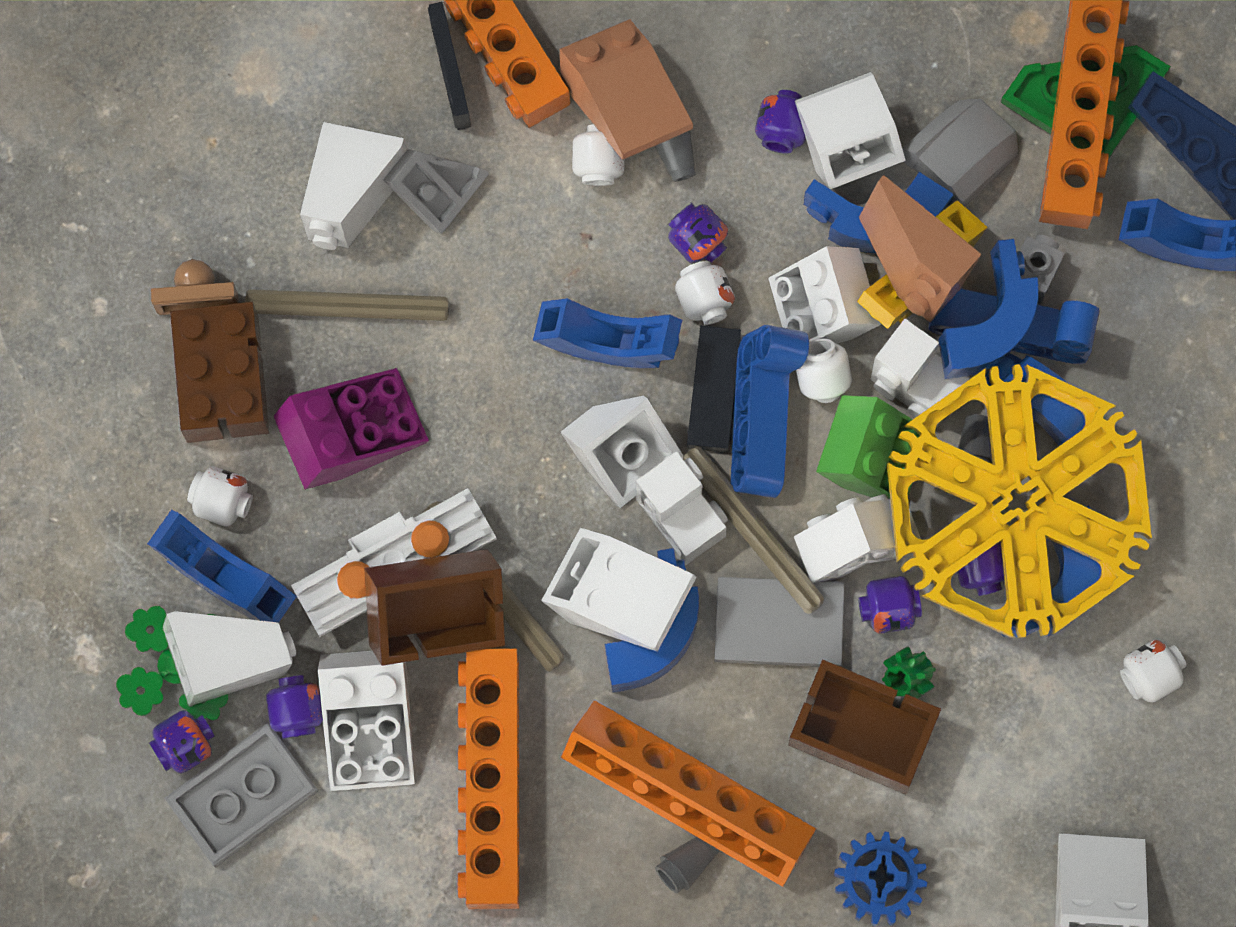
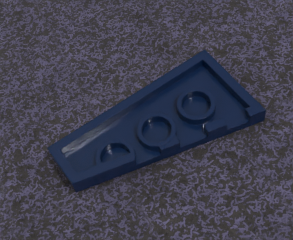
M1154 71L1151 72L1128 108L1231 220H1236V126Z

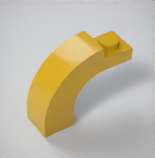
M958 200L936 216V218L972 247L975 246L988 228ZM887 274L867 288L857 301L874 319L883 324L887 329L897 321L902 323L904 319L913 314L907 308L905 302L898 297Z

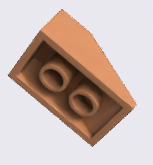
M631 19L560 48V77L567 86L570 96L599 132L604 134L608 143L622 160L693 129V122L651 43Z
M885 175L879 179L859 216L898 297L905 302V305L912 313L924 317L930 323L960 290L982 255Z

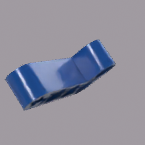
M960 289L929 323L928 328L932 333L941 336L945 329L983 323L993 316L996 309L997 296ZM1065 301L1060 310L1037 305L1029 329L1012 351L1065 363L1084 364L1087 362L1092 351L1100 310L1090 303L1081 301Z
M763 325L746 334L740 342L737 353L731 485L735 492L776 498L782 490L785 478L790 373L801 368L807 359L809 337L805 331Z

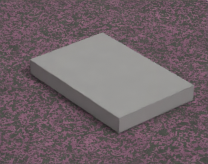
M718 577L714 662L819 667L823 659L841 667L844 582H814L815 587L824 596V603L816 611L807 614L778 579Z
M266 723L164 799L211 864L216 868L319 791L276 732L271 729L270 724Z

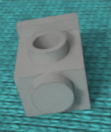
M1037 235L1035 239L1027 236L1020 250L1025 262V273L1021 276V279L1038 278L1037 304L1040 305L1065 254L1058 250L1059 244L1054 239L1045 235ZM1033 258L1045 265L1040 268L1034 267L1030 259Z

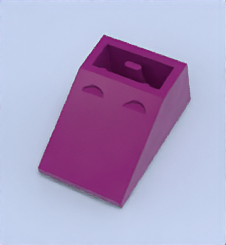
M397 368L290 395L273 416L305 490L344 479L424 445L429 441Z

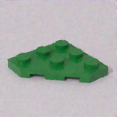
M1137 45L1123 47L1121 62H1114L1112 76L1119 77L1116 100L1108 101L1107 114L1114 115L1111 138L1110 140L1103 139L1101 152L1109 154L1108 160L1137 119L1128 107L1148 75L1154 71L1165 78L1171 66ZM1093 60L1081 62L1082 66L1088 71L1095 72L1101 69L1099 64ZM1061 62L1041 65V63L1024 65L1001 99L1003 105L1049 134L1052 131ZM1079 98L1076 100L1077 105L1084 110L1096 108L1090 99ZM1075 136L1070 139L1071 143L1077 148L1086 149L1090 147L1089 141L1084 137Z

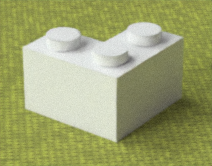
M904 319L875 357L870 380L875 382L873 386L881 395L889 400H894L896 397L908 406L907 411L912 417L916 418L970 378L966 376L945 379L942 359L936 354L939 342L907 319Z
M676 451L636 480V500L671 547L674 548L680 559H684V563L687 565L726 537L727 527L724 523L728 519L714 500L708 503L703 497V486L700 482L703 479V475L697 465L690 458L684 461Z
M885 494L875 496L865 502H861L859 497L841 502L836 506L838 512L833 515L825 514L811 519L807 522L808 529L794 536L812 583L839 579L867 563L896 559L891 501L887 499ZM909 509L912 533L915 537L921 539Z

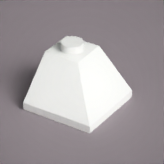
M644 395L593 406L561 431V434L578 460L619 508L636 496V480L676 451L683 459L680 449Z

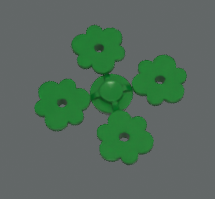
M152 606L147 612L143 609H137L133 613L134 621L128 623L125 627V636L128 640L136 642L138 651L147 652L151 648L153 651L162 652L157 663L159 673L154 671L146 673L144 668L135 667L131 675H122L116 682V688L122 694L119 698L120 705L123 708L132 707L133 712L138 716L148 715L153 705H159L163 701V694L160 691L163 679L173 684L181 683L163 630L166 611L160 606ZM148 628H153L154 632L149 634L146 632V630ZM139 688H142L145 691L141 695H139L136 692ZM185 694L179 698V706L190 712L195 719L203 715L205 719L207 718L211 721L219 718V708L224 707L228 702V694L208 700L203 704L199 703L189 707Z

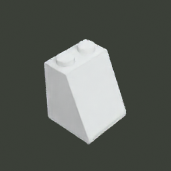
M323 122L300 213L308 240H312L315 246L328 250H335L337 246L348 248L393 192L384 181V178L407 151L404 138Z
M174 611L166 614L163 624V630L189 707L285 676L292 665V657L296 656L295 646L289 631L282 633L277 622Z

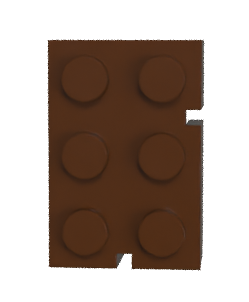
M245 302L170 311L180 430L186 442L193 443L224 439V431L219 420H226V426L232 438L270 434L263 359L259 352L262 351L259 316L254 303Z
M488 549L364 568L369 646L381 666L419 660L418 651L408 636L410 634H414V639L426 658L505 646L504 613L499 604H503L502 568Z
M822 659L808 692L806 702L803 704L790 735L788 746L906 795L939 717L941 708L907 694L903 699L900 709L896 708L892 704L898 690Z

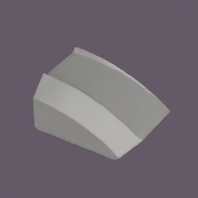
M982 99L957 101L930 122L902 148L906 160L904 163L911 169L914 168L918 173L921 172L952 192L951 204L958 200L964 207L1018 155L1016 130Z

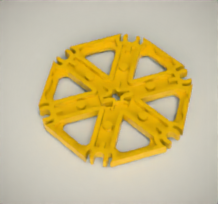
M1020 364L1012 367L1013 379L1011 382L1002 381L999 377L998 366L992 367L989 372L991 386L987 384L985 368L907 423L904 427L913 429L920 436L917 438L909 431H901L898 438L909 443L910 453L901 455L898 452L892 451L889 456L893 462L905 464V468H898L889 462L887 463L896 560L898 562L909 553H913L914 558L909 559L900 568L904 573L914 566L919 567L923 571V579L913 586L916 591L922 590L930 582L935 584L930 592L922 595V597L1010 638L1014 637L1012 633V620L1017 621L1015 631L1018 638L1026 637L1025 625L1029 620H1034L1039 624L1040 636L1048 635L1050 630L1049 622L1046 618L1048 616L1053 624L1052 634L1058 632L1134 577V575L1127 574L1119 567L1122 565L1125 569L1131 571L1139 570L1141 565L1130 560L1128 551L1131 547H1137L1143 551L1149 548V544L1145 540L1134 538V533L1141 534L1147 539L1152 538L1142 442L1140 440L1133 447L1125 449L1124 444L1129 443L1136 437V430L1134 429L1126 435H1119L1115 431V423L1125 416L1123 412H1117L1105 420L1103 416L1108 410L1116 407V405L1029 365L1024 366L1026 383L1021 382L1023 370ZM1038 394H1044L1081 411L1085 417V425L1080 432L1037 461L1031 400ZM971 400L982 402L987 409L993 464L937 439L935 434L937 424ZM1107 464H1117L1125 473L1128 515L1123 521L1117 522L1063 496ZM1029 477L1030 480L1022 485L1021 481ZM915 481H924L976 506L931 538L922 540L915 537L911 530L908 488ZM1034 487L1037 488V491L1030 495V499L1025 502L1028 508L1026 512L1016 508L1009 510L1003 515L1001 514V511L1008 507V503L1013 499L1010 494L1012 490L1022 494L1029 492ZM1001 496L1003 498V500H1001L997 504H992V502L998 497ZM1043 497L1045 501L1037 506L1035 502ZM1014 517L1018 519L1016 522L1008 526L1007 522L1012 520ZM1046 538L1095 560L1101 567V576L1098 581L1067 603H1058L1052 599ZM1001 541L1006 602L1000 609L993 610L957 594L951 587V578L958 570Z

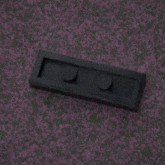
M443 1L429 4L427 9L454 125L458 130L471 127L469 110Z
M700 325L687 448L692 449L698 446L703 450L728 452L736 383L737 353L741 337L740 329Z

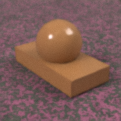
M195 259L183 262L176 269L174 276L175 287L151 288V302L159 315H169L170 311L236 304L239 303V298L234 282L214 284L215 277L210 266L203 261Z

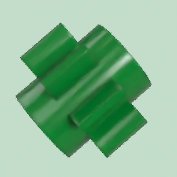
M908 646L896 652V655L884 660L883 664L888 669L882 681L885 682L886 686L898 690L896 696L902 697L907 694L918 699L934 689L935 686L930 680L936 668L933 667L924 651L912 654Z

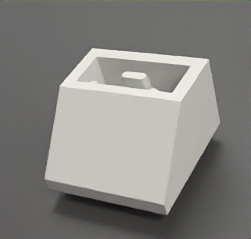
M871 72L795 100L815 171L829 189L906 161L895 122Z
M826 246L768 278L782 327L805 331L808 334L809 342L815 339H830L838 344L852 340L881 325L879 321L874 319L857 302L863 292L870 287L859 248Z

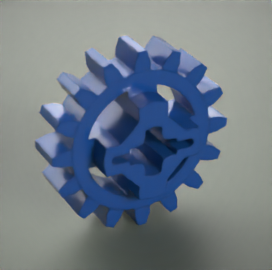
M885 831L881 841H875L874 836L869 832L865 836V845L862 846L855 839L850 842V847L853 851L852 855L841 852L839 860L846 867L834 870V876L843 879V883L835 887V893H846L848 898L844 901L842 907L845 910L855 906L858 909L855 916L857 921L861 920L865 914L871 915L872 926H877L880 917L885 916L891 926L896 922L895 913L899 912L905 918L911 915L910 908L907 905L909 902L918 906L923 899L915 891L926 889L928 882L918 879V874L926 870V864L914 863L913 860L919 853L917 848L908 852L903 849L906 838L901 837L894 844L890 842L889 832ZM876 851L875 859L867 866H854L862 856ZM892 854L903 862L908 874L897 869L891 861ZM881 861H883L885 877L892 879V882H886L880 896L877 897L878 888H876V881L869 879V876H875ZM853 884L854 886H861L870 897L869 904L857 895ZM895 891H906L905 896L899 902L885 907L886 899Z

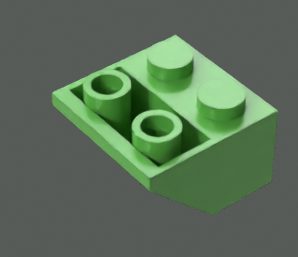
M842 395L816 472L844 489L872 498L885 494L887 499H890L887 463L889 462L893 466L902 469L905 468V464H897L889 456L892 451L898 452L901 455L910 453L909 443L898 438L901 431H909L917 438L920 436L913 429L904 427L913 419L878 397ZM911 483V485H910L909 488H908V495H909V492H910L912 483Z

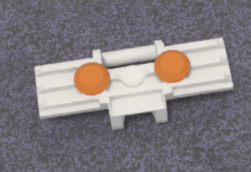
M467 488L414 518L412 516L404 520L401 513L398 512L348 540L352 550L348 551L345 556L291 586L316 632L321 637L367 612L364 568L477 551L497 540L470 490Z

